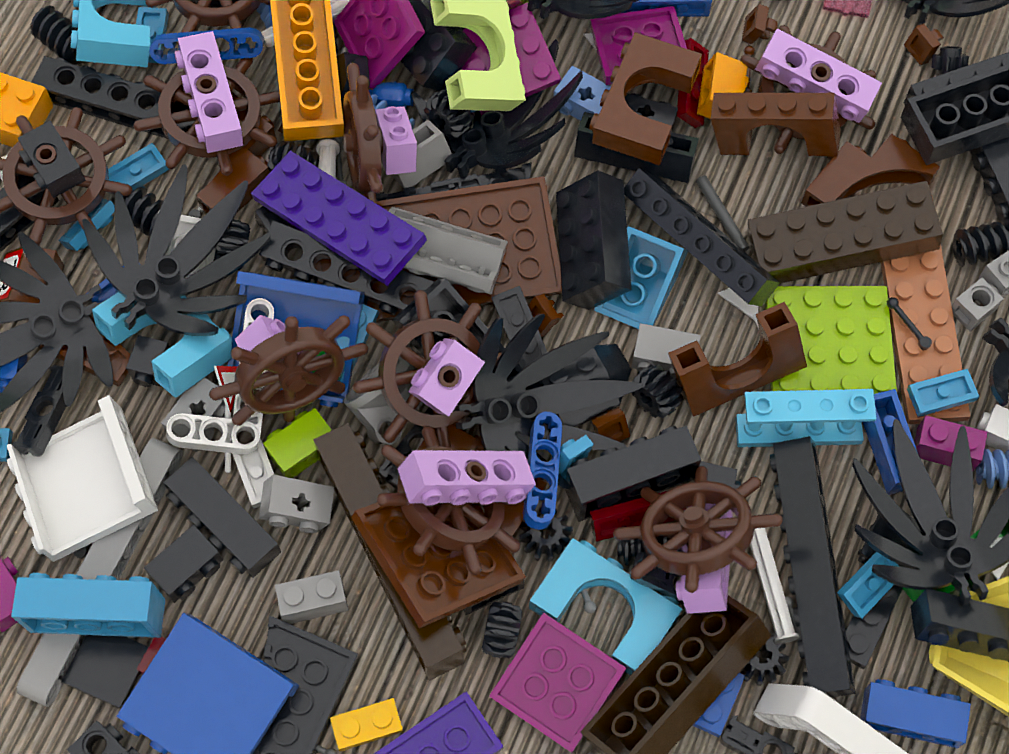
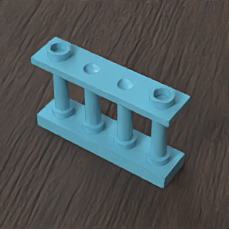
M873 389L745 392L746 414H736L735 417L737 447H772L773 443L808 436L812 438L816 445L862 444L864 441L862 422L876 421Z

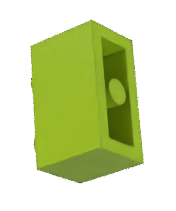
M313 408L309 412L303 411L299 413L294 421L284 429L274 430L267 436L263 445L267 455L284 477L294 478L319 460L313 439L332 430L316 408Z

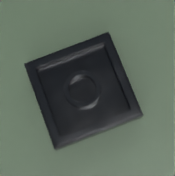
M86 635L61 682L121 709L140 676L136 669L149 647L125 636Z

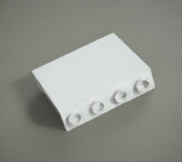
M110 395L98 400L101 412L52 435L43 455L40 457L33 456L30 452L27 455L20 454L11 443L6 445L10 455L7 463L18 481L15 489L26 507L23 515L34 532V536L31 538L32 544L38 554H44L53 562L158 511L123 410Z

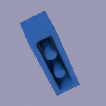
M896 389L874 394L876 421L863 422L888 495L903 491L894 454L892 425L895 419L899 420L916 449Z
M877 679L864 689L860 719L876 731L959 748L966 743L971 703L962 702L961 697L957 695L941 694V697L928 694V690L921 687L911 686L907 690L895 687V683L892 681Z

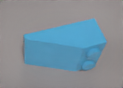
M628 226L627 235L632 290L595 307L594 311L639 329L640 323L655 325L678 278L688 251L683 247Z

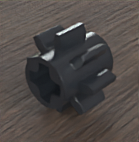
M942 46L940 47L939 54H932L931 68L938 70V75L968 66L969 56L962 54V47Z

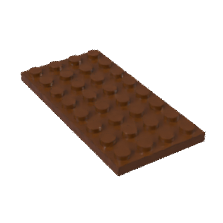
M545 176L377 201V205L387 211L391 207H395L508 241L492 294L478 293L469 290L467 287L451 284L469 306L472 303H478L480 306L493 305L491 297L517 286L521 287L525 299H532L540 294L545 296L562 294L560 261ZM319 260L316 264V270L320 272L327 271L331 266V260ZM405 268L402 269V270H404V271H407V272H409V273H412V272H410L408 269H405ZM355 269L349 270L345 273L344 280L349 283L358 280L360 272ZM415 274L433 282L438 279L428 275ZM380 281L375 282L372 287V291L378 294L384 293L388 289V286ZM404 292L400 301L409 305L415 300V292ZM370 301L367 303V306L380 312L375 322L392 320L400 313L396 312L395 316L379 310L378 304Z

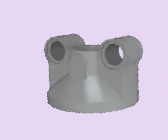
M399 356L396 373L415 370V367ZM379 363L360 380L378 377ZM412 384L397 386L405 402L411 394L408 391ZM352 387L343 402L366 427L369 439L377 444L391 445L396 443L401 438L402 431L392 443H387L379 434L381 424L386 422L390 425L397 415L387 404L381 390L358 394L354 392ZM422 401L420 402L416 410L423 404Z

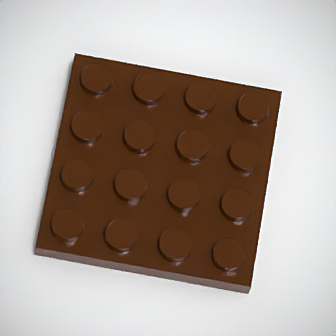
M376 502L355 510L351 516V519L419 628L521 584L526 578L510 551L493 538L476 549L482 570L479 574L473 575L468 570L463 552L450 551L431 544L424 555H416L413 547L420 534L410 525L402 512L401 506H380ZM471 505L485 516L480 505ZM426 506L427 509L434 515L435 511L433 509V506ZM447 518L444 524L454 528L451 518ZM465 518L469 531L480 529Z

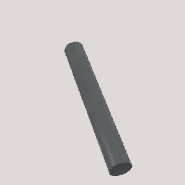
M707 176L699 177L696 183L730 239L744 252L750 248Z

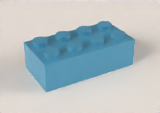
M30 573L29 577H17L11 617L30 633L161 638L166 599L156 586L149 582L150 579L146 577L132 576L129 577V581H120L108 575H98L95 580L83 579L82 576L76 574H64L62 578H50L47 574Z

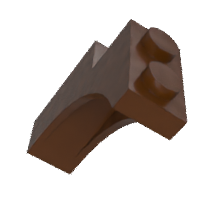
M233 92L231 93L233 100L240 99ZM248 109L236 111L238 118L244 121ZM262 115L258 128L275 136V125L266 115ZM251 139L243 148L229 154L233 168L232 173L225 176L219 170L212 181L196 195L202 211L207 214L245 180L248 181V189L238 211L253 199L252 191L270 173L267 165L268 162L261 156L270 147Z
M892 133L872 157L868 156L861 147L854 146L847 141L839 150L838 156H834L805 190L801 204L807 207L848 198L865 188L886 183L913 184L927 181L928 185H930L940 166L936 163L926 166L917 150L912 148L906 140L898 138Z

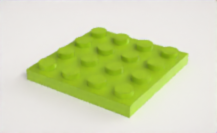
M778 286L765 302L766 309L785 301L798 324L807 367L772 382L771 391L873 389L874 394L896 389L897 392L889 307L887 306V286Z

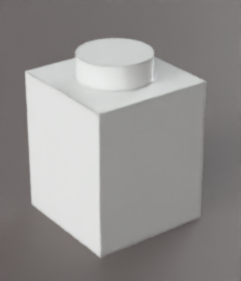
M995 404L989 413L983 412L977 429L988 432L986 445L1000 449L1005 453L1009 450V409Z

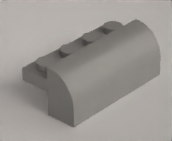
M390 208V213L423 232L427 238L426 243L404 266L405 269L418 275L447 279L450 284H458L474 292L492 294L508 241L399 208Z

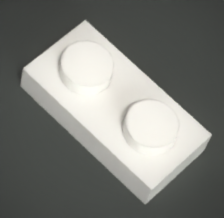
M261 438L253 452L243 455L233 454L253 509L261 505L263 482L274 475Z

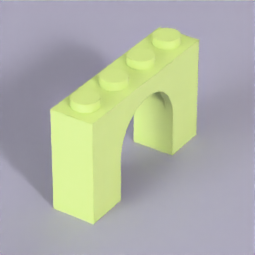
M430 0L435 26L463 27L475 32L484 41L490 54L489 71L459 70L445 81L450 110L511 111L526 100L525 88L522 84L519 68L520 62L516 53L514 32L511 27L507 1Z

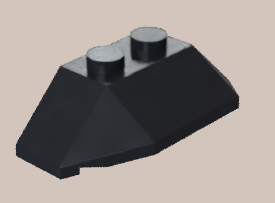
M617 344L596 345L564 368L527 386L525 389L529 390L554 383L580 380L628 381L632 369ZM623 396L588 408L556 415L560 418L563 425L577 427L620 406ZM536 416L530 418V420L534 421Z

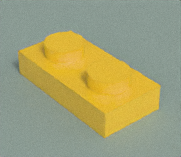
M394 698L330 717L339 752L403 732Z

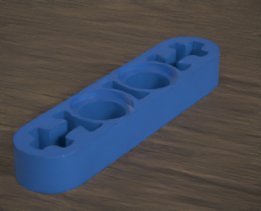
M250 27L160 34L153 39L149 53L151 58L157 63H177L174 51H179L178 48H175L178 38L213 31L215 40L222 38L230 45L227 51H219L221 60L253 58L262 52L264 36L256 28ZM247 37H251L253 42H257L254 48H250L249 44L245 43ZM235 38H237V44H239L238 50H235ZM160 44H164L165 48L169 49L167 54H163V51L158 49Z
M552 412L539 413L532 424L530 433L528 464L533 478H544L550 485L548 490H540L534 486L524 499L523 519L529 527L536 530L546 528L551 523L556 510L562 421ZM543 423L548 424L551 430L547 439H543L545 428L542 426ZM540 449L547 450L551 454L552 460L549 462L541 461L537 457L536 451ZM538 500H544L541 504V513L544 514L543 518L537 517V512L534 511Z

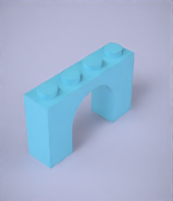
M73 0V7H79V10H73L72 27L78 28V31L72 30L71 48L77 49L76 61L148 68L150 26L113 22L105 19L95 11L101 6L115 3L147 6L146 0Z
M119 292L92 309L96 328L115 346L142 328L157 324L145 314L137 318L136 324L128 330L125 327L124 320L130 316V311L121 314L118 319H115L111 312L115 305L124 302L126 299ZM185 314L215 325L207 314ZM223 327L219 328V332L216 335H184L178 343L151 361L155 381L173 397H178L215 370L214 366H221L232 358L231 343L233 340L231 335Z
M572 538L530 599L529 609L540 616L545 613L559 622L572 601L582 590L604 586L618 591L625 597L631 607L633 622L611 658L627 668L625 672L631 676L666 637L679 618L682 608L678 606L679 603L676 599L660 595L653 589L633 581L630 575L623 571L624 567L618 561L610 557L606 560L596 553L597 549L585 540L579 542Z

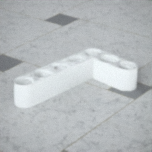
M258 298L252 300L247 305L243 331L254 321L251 313L255 310L263 311L268 318L274 320V308L269 301ZM239 394L235 395L233 415L241 409L240 404L243 401ZM255 412L240 426L234 425L232 419L184 413L176 414L168 420L166 436L173 446L179 448L242 455L249 454L257 448L261 435L263 414ZM177 424H185L190 429V433L185 437H177L173 434L172 428ZM211 427L217 428L221 431L222 437L217 441H210L204 435L205 430ZM241 431H247L252 434L254 441L244 445L238 442L236 435Z
M769 683L753 713L758 719L773 727L807 731L838 754H908L831 697L813 687Z

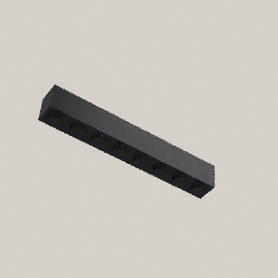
M810 436L773 443L774 454H770L772 471L777 473L779 484L774 485L777 502H782L783 514L780 515L783 518V522L780 528L782 533H786L788 545H784L783 550L786 563L791 564L793 575L788 576V584L791 595H796L797 607L793 608V618L796 627L801 628L802 639L797 641L800 658L805 659L807 671L802 673L804 686L813 687L829 697L856 694L841 598L837 594L839 585L817 447Z

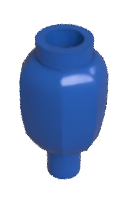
M383 82L375 86L373 90L369 89L370 95L376 94L378 96L376 105L383 100L387 101V107L405 106L406 108L414 104L411 95L414 89L407 88V85L402 82Z

